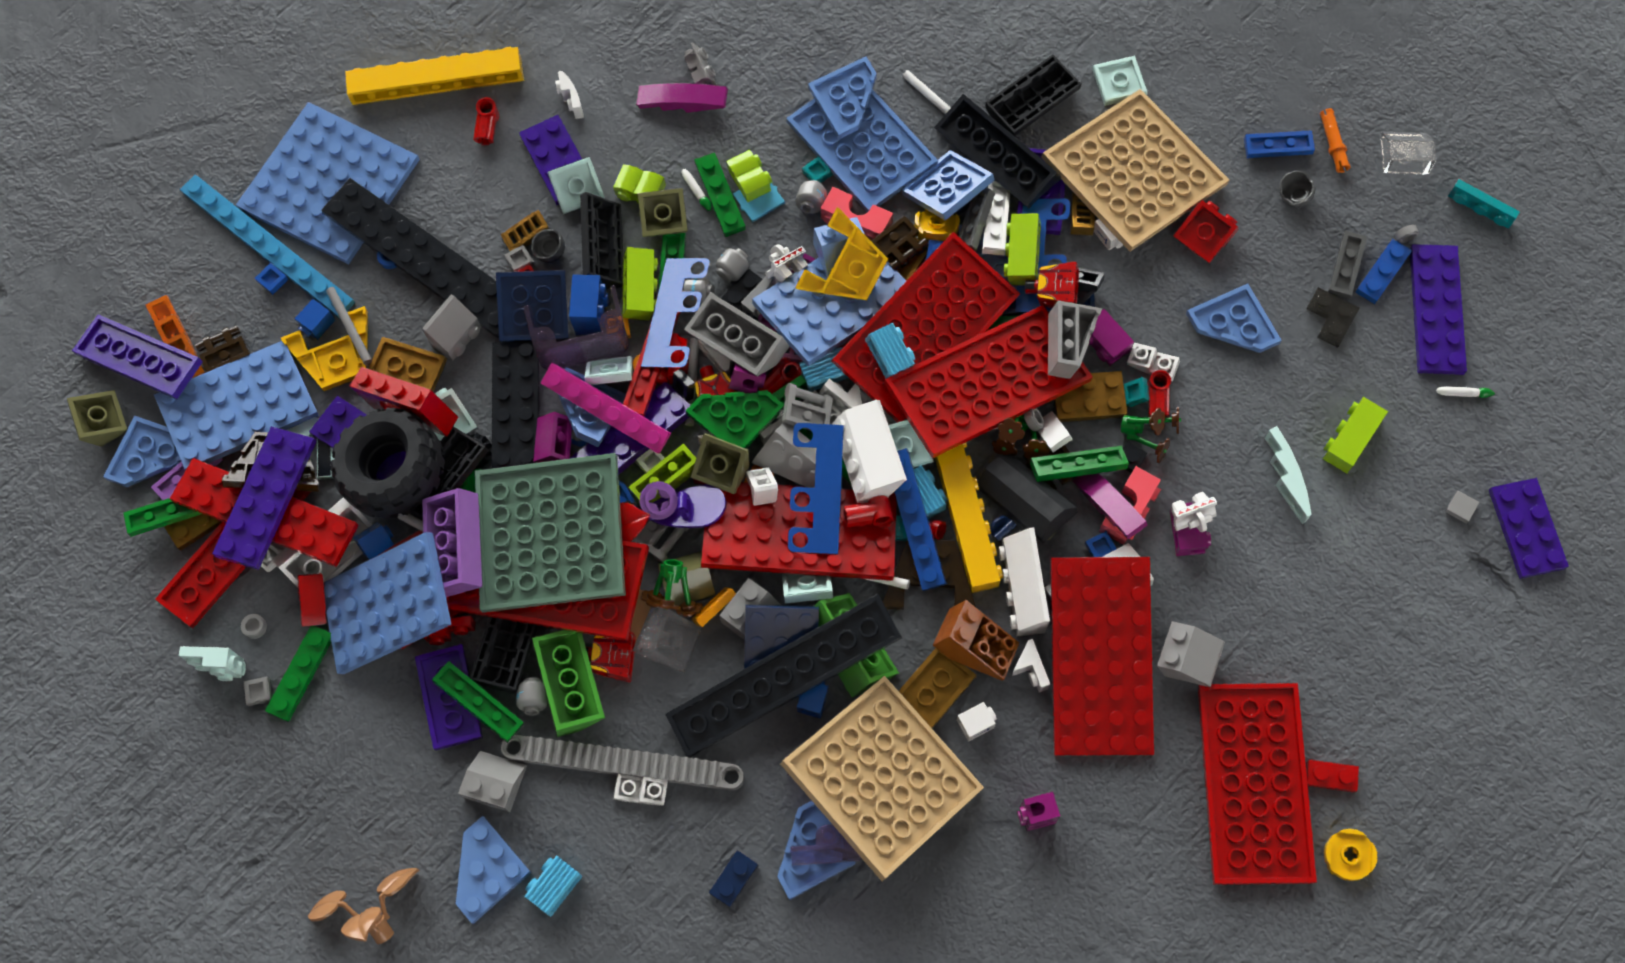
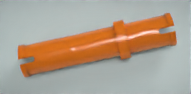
M1328 108L1325 109L1327 115H1325L1324 111H1321L1319 115L1330 146L1328 151L1333 156L1336 172L1343 173L1345 172L1343 167L1347 171L1351 168L1346 155L1347 147L1342 142L1334 110Z

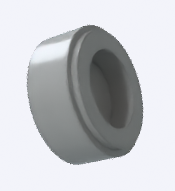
M1408 225L1398 230L1394 236L1399 243L1404 244L1414 240L1419 235V231L1416 225Z
M1037 408L1024 414L1025 421L1032 431L1035 432L1043 428L1044 420Z
M258 614L247 615L241 622V631L251 639L262 637L267 630L265 619Z

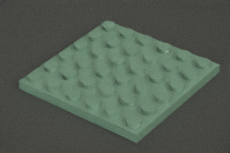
M615 453L475 471V486L479 500L482 587L479 588L481 612L626 595L618 460Z

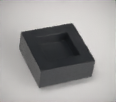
M682 369L673 372L672 388L687 402L692 400L695 382L692 377L688 376Z
M1126 442L1123 447L1129 462L1126 470L1132 473L1135 466H1141L1147 456V452L1129 442Z

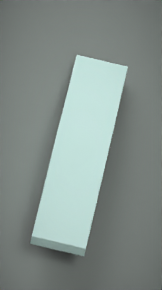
M1276 426L1270 429L1264 438L1275 453L1270 463L1281 477L1275 486L1303 524L1312 515L1307 489L1293 452Z

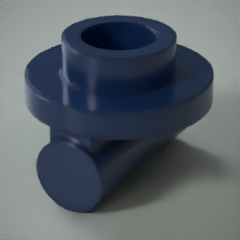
M1000 516L991 523V535L1000 542L1017 525L1008 517Z

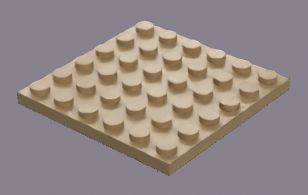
M1141 89L1043 152L1041 157L1061 176L1064 183L1130 252L1192 210L1201 200L1205 201L1229 182V179Z
M885 676L780 763L881 881L886 879L984 788Z

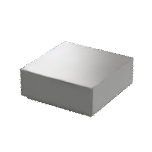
M524 244L504 255L513 272H517L529 264L531 267L535 265Z
M1457 491L1445 512L1467 524L1479 502Z
M268 676L243 681L247 706L270 702L272 692Z

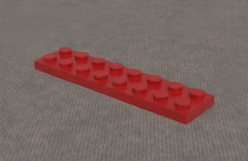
M193 458L169 499L174 503L227 523L242 488L223 487L222 479L225 474L228 475V471ZM292 497L272 542L337 567L359 525L355 521Z
M296 488L292 497L303 501L311 491H297ZM224 522L215 529L155 598L156 601L192 629L247 567L217 558L212 554L226 525Z

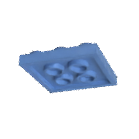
M950 150L938 159L937 163L901 190L906 198L943 220H947L995 181L993 173Z

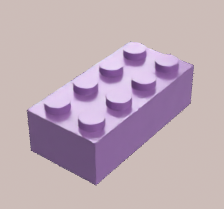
M456 488L422 499L423 533H433L446 597L481 588L482 569L478 494Z

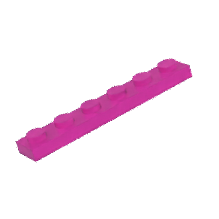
M551 363L541 381L542 385L656 453H661L671 435L669 431L555 363Z

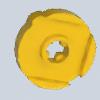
M925 209L921 213L920 211L916 213L914 226L919 230L918 238L920 240L925 238L926 240L945 241L952 232L958 233L960 219L957 214H953L947 220H943Z
M1344 829L1329 838L1324 848V859L1331 874L1336 875L1342 880L1357 881L1366 877L1375 868L1377 850L1375 845L1366 837L1367 835L1359 830ZM1348 848L1352 849V853L1357 854V858L1352 859V862L1348 861L1347 857L1344 856V852H1347Z

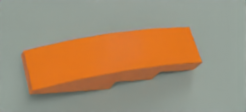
M164 295L146 304L163 342L198 357L169 297ZM202 364L192 378L205 373Z

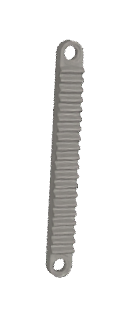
M514 735L508 743L503 740L501 744L503 755L515 762L612 775L623 774L641 778L650 777L667 780L671 783L730 791L739 789L744 782V773L738 765L706 759H692L677 755H663L647 751H633L630 749ZM511 742L520 743L521 749L517 754L508 753V745ZM729 771H736L739 775L738 781L734 784H729L725 781V775Z

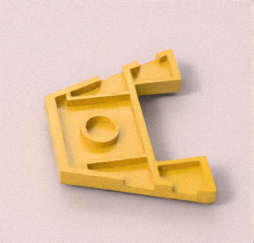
M837 207L827 226L847 236L848 239L827 280L804 270L795 288L803 291L867 301L888 258Z
M363 306L347 313L368 351V311ZM300 330L281 337L282 342L287 345L290 352L323 391L353 381L361 367H368L361 360L349 335L308 350Z

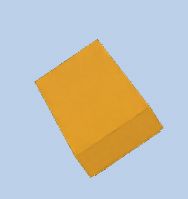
M724 587L691 620L697 626L703 627L736 595L735 591L732 588Z

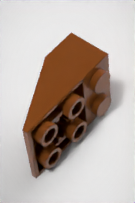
M965 600L948 610L933 646L949 659L1003 681L1020 642Z

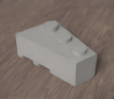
M1057 301L1048 314V375L1068 379L1074 375L1082 363L1102 308Z
M786 423L781 424L751 463L762 468L769 467L773 473L805 487L815 488L816 448L795 446L793 443L794 427ZM798 431L797 436L801 442L807 443L811 441Z

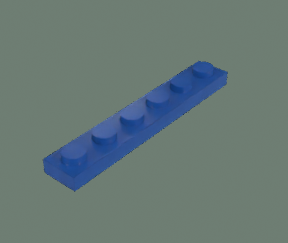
M905 448L897 452L907 480L894 492L922 591H927L947 585L909 450Z

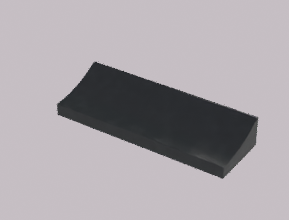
M964 94L934 127L974 163L993 173L994 179L1028 209L1046 191L1061 180V176L1052 167Z

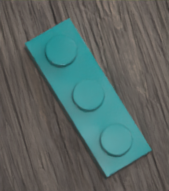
M1458 179L1448 195L1456 203L1463 204L1474 210L1475 213L1484 215L1493 220L1497 225L1508 229L1520 213V211Z

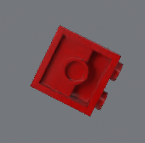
M1201 200L1173 237L1210 264L1239 229L1236 225L1237 221L1229 214L1223 216L1218 212L1220 208L1211 201L1206 203Z

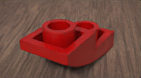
M323 574L297 575L300 622L302 627L326 624Z
M471 616L450 619V626L424 637V639L430 645H443L444 642L451 641V632H454L456 635H466L468 631H475L476 622Z

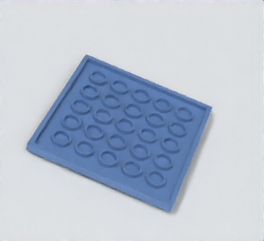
M308 102L237 202L236 207L349 265L363 242L325 216L321 211L322 208L349 178L389 205L420 159L418 155Z

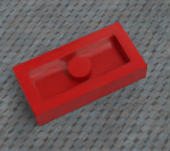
M1317 760L1306 761L1308 786L1354 793L1358 791L1359 766Z

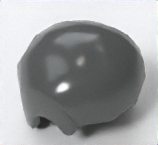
M1294 170L1287 173L1281 179L1279 191L1286 204L1293 207H1302L1313 199L1315 187L1314 182L1306 172Z
M554 229L542 230L532 240L531 252L542 262L552 263L560 259L564 253V239Z

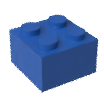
M572 275L569 318L575 335L603 336V328H607L605 307L609 306V294L606 293V284H602L600 275Z

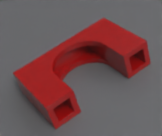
M364 367L359 369L350 384V387L374 409L386 411L387 408L404 409L408 413L412 412L419 416L435 433L446 437L458 419V416L432 390Z

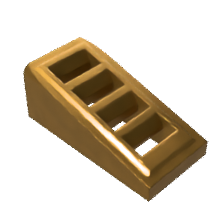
M1072 192L1070 234L1093 236L1095 214L1090 209H1077V206H1087L1083 202H1077V199L1080 198ZM1077 213L1089 214V216H1079ZM1077 220L1089 221V223H1080Z
M537 210L502 233L501 237L509 251H512L523 244L525 247L532 244L535 235L542 230L549 229L540 211ZM538 223L540 227L536 229L535 224ZM529 227H530L531 230H532V232H531L530 234H529L528 231L526 230V229L529 228ZM521 231H522L523 235L525 236V237L522 238V239L520 238V236H519V234H518V233L521 232ZM514 236L517 243L513 244L510 237Z

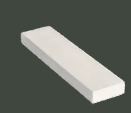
M993 181L988 185V189L990 188L995 193L984 227L982 254L1005 256L1010 192L997 181Z

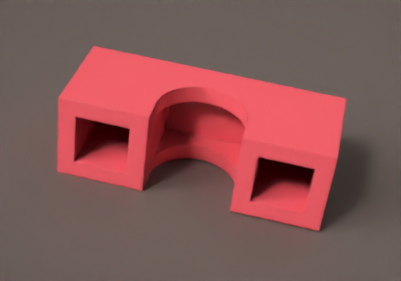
M832 187L821 207V219L827 224L837 207L849 219L857 217L865 236L870 240H873L893 224V213L874 204L864 215L852 213L850 210L853 206V195L835 187Z
M1135 466L1124 485L1122 493L1131 498L1134 508L1145 519L1150 510L1146 506L1150 500L1155 502L1161 491L1158 488L1161 479ZM1105 518L1099 532L1107 531L1110 538L1124 545L1127 538L1117 526L1114 527Z

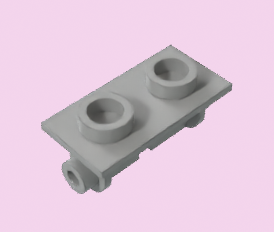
M692 42L693 50H686L684 58L690 71L697 68V70L691 73L695 84H708L711 82L717 86L714 79L716 76L715 71L707 62L709 58L707 52L703 47L699 48Z

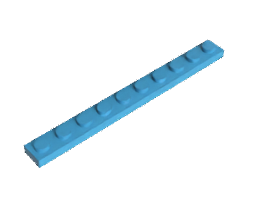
M196 174L180 189L187 198L266 261L272 263L291 281L339 319L340 317L326 292L329 287L335 288L346 311L355 304L350 296Z

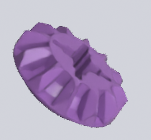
M652 482L646 485L640 493L639 504L641 509L650 514L652 519H665L672 515L677 507V494L673 487L665 482ZM657 490L661 498H668V501L660 504V511L655 503H649V500L656 498Z

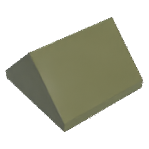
M683 188L638 193L643 237L688 232Z
M115 390L67 398L80 441L102 447L126 433L127 426Z
M704 433L691 478L735 494L749 468V451Z
M702 551L674 559L683 562V567H687L686 576L690 600L694 602L716 596L709 569L701 568ZM662 562L658 563L659 571L661 564H664ZM663 578L662 583L666 593L667 582H665V578ZM679 579L678 583H672L670 600L675 601L674 605H681L685 602L682 579Z

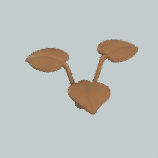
M407 868L398 870L388 875L379 884L377 892L380 894L381 909L379 907H371L359 915L343 901L347 896L346 892L339 890L321 898L312 908L308 919L310 921H321L334 913L338 907H343L353 916L341 928V932L345 937L366 942L370 933L376 944H382L388 941L394 934L393 929L387 922L390 916L386 910L385 898L401 890L419 872V869Z

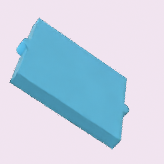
M772 183L770 184V192L748 203L740 190L733 193L734 198L740 205L741 211L747 214L752 223L785 203L777 191V186H773Z

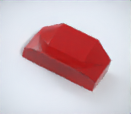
M672 333L670 346H687V339L680 337L678 333ZM681 350L673 352L671 361L673 363L681 362L685 357L684 352ZM689 356L684 367H668L670 384L673 383V372L682 369L688 375Z

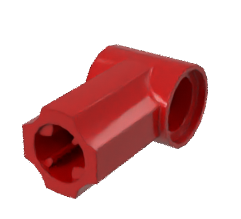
M485 97L476 104L477 118L473 138L475 142L481 145H489L494 142L496 122L500 117L494 100ZM492 109L489 113H484L486 110Z
M782 357L779 363L774 366V369L766 376L763 388L758 387V390H768L773 394L801 375L799 364L788 357ZM790 365L789 372L785 374V368Z
M1157 370L1152 373L1149 379L1148 391L1150 401H1148V417L1151 416L1152 412H1155L1156 408H1160L1165 413V417H1169V386L1171 384V377L1166 371ZM1154 381H1160L1164 386L1158 387L1154 384Z
M883 495L875 496L866 503L848 505L843 508L847 528L867 524L883 527L891 524L894 520L889 499Z

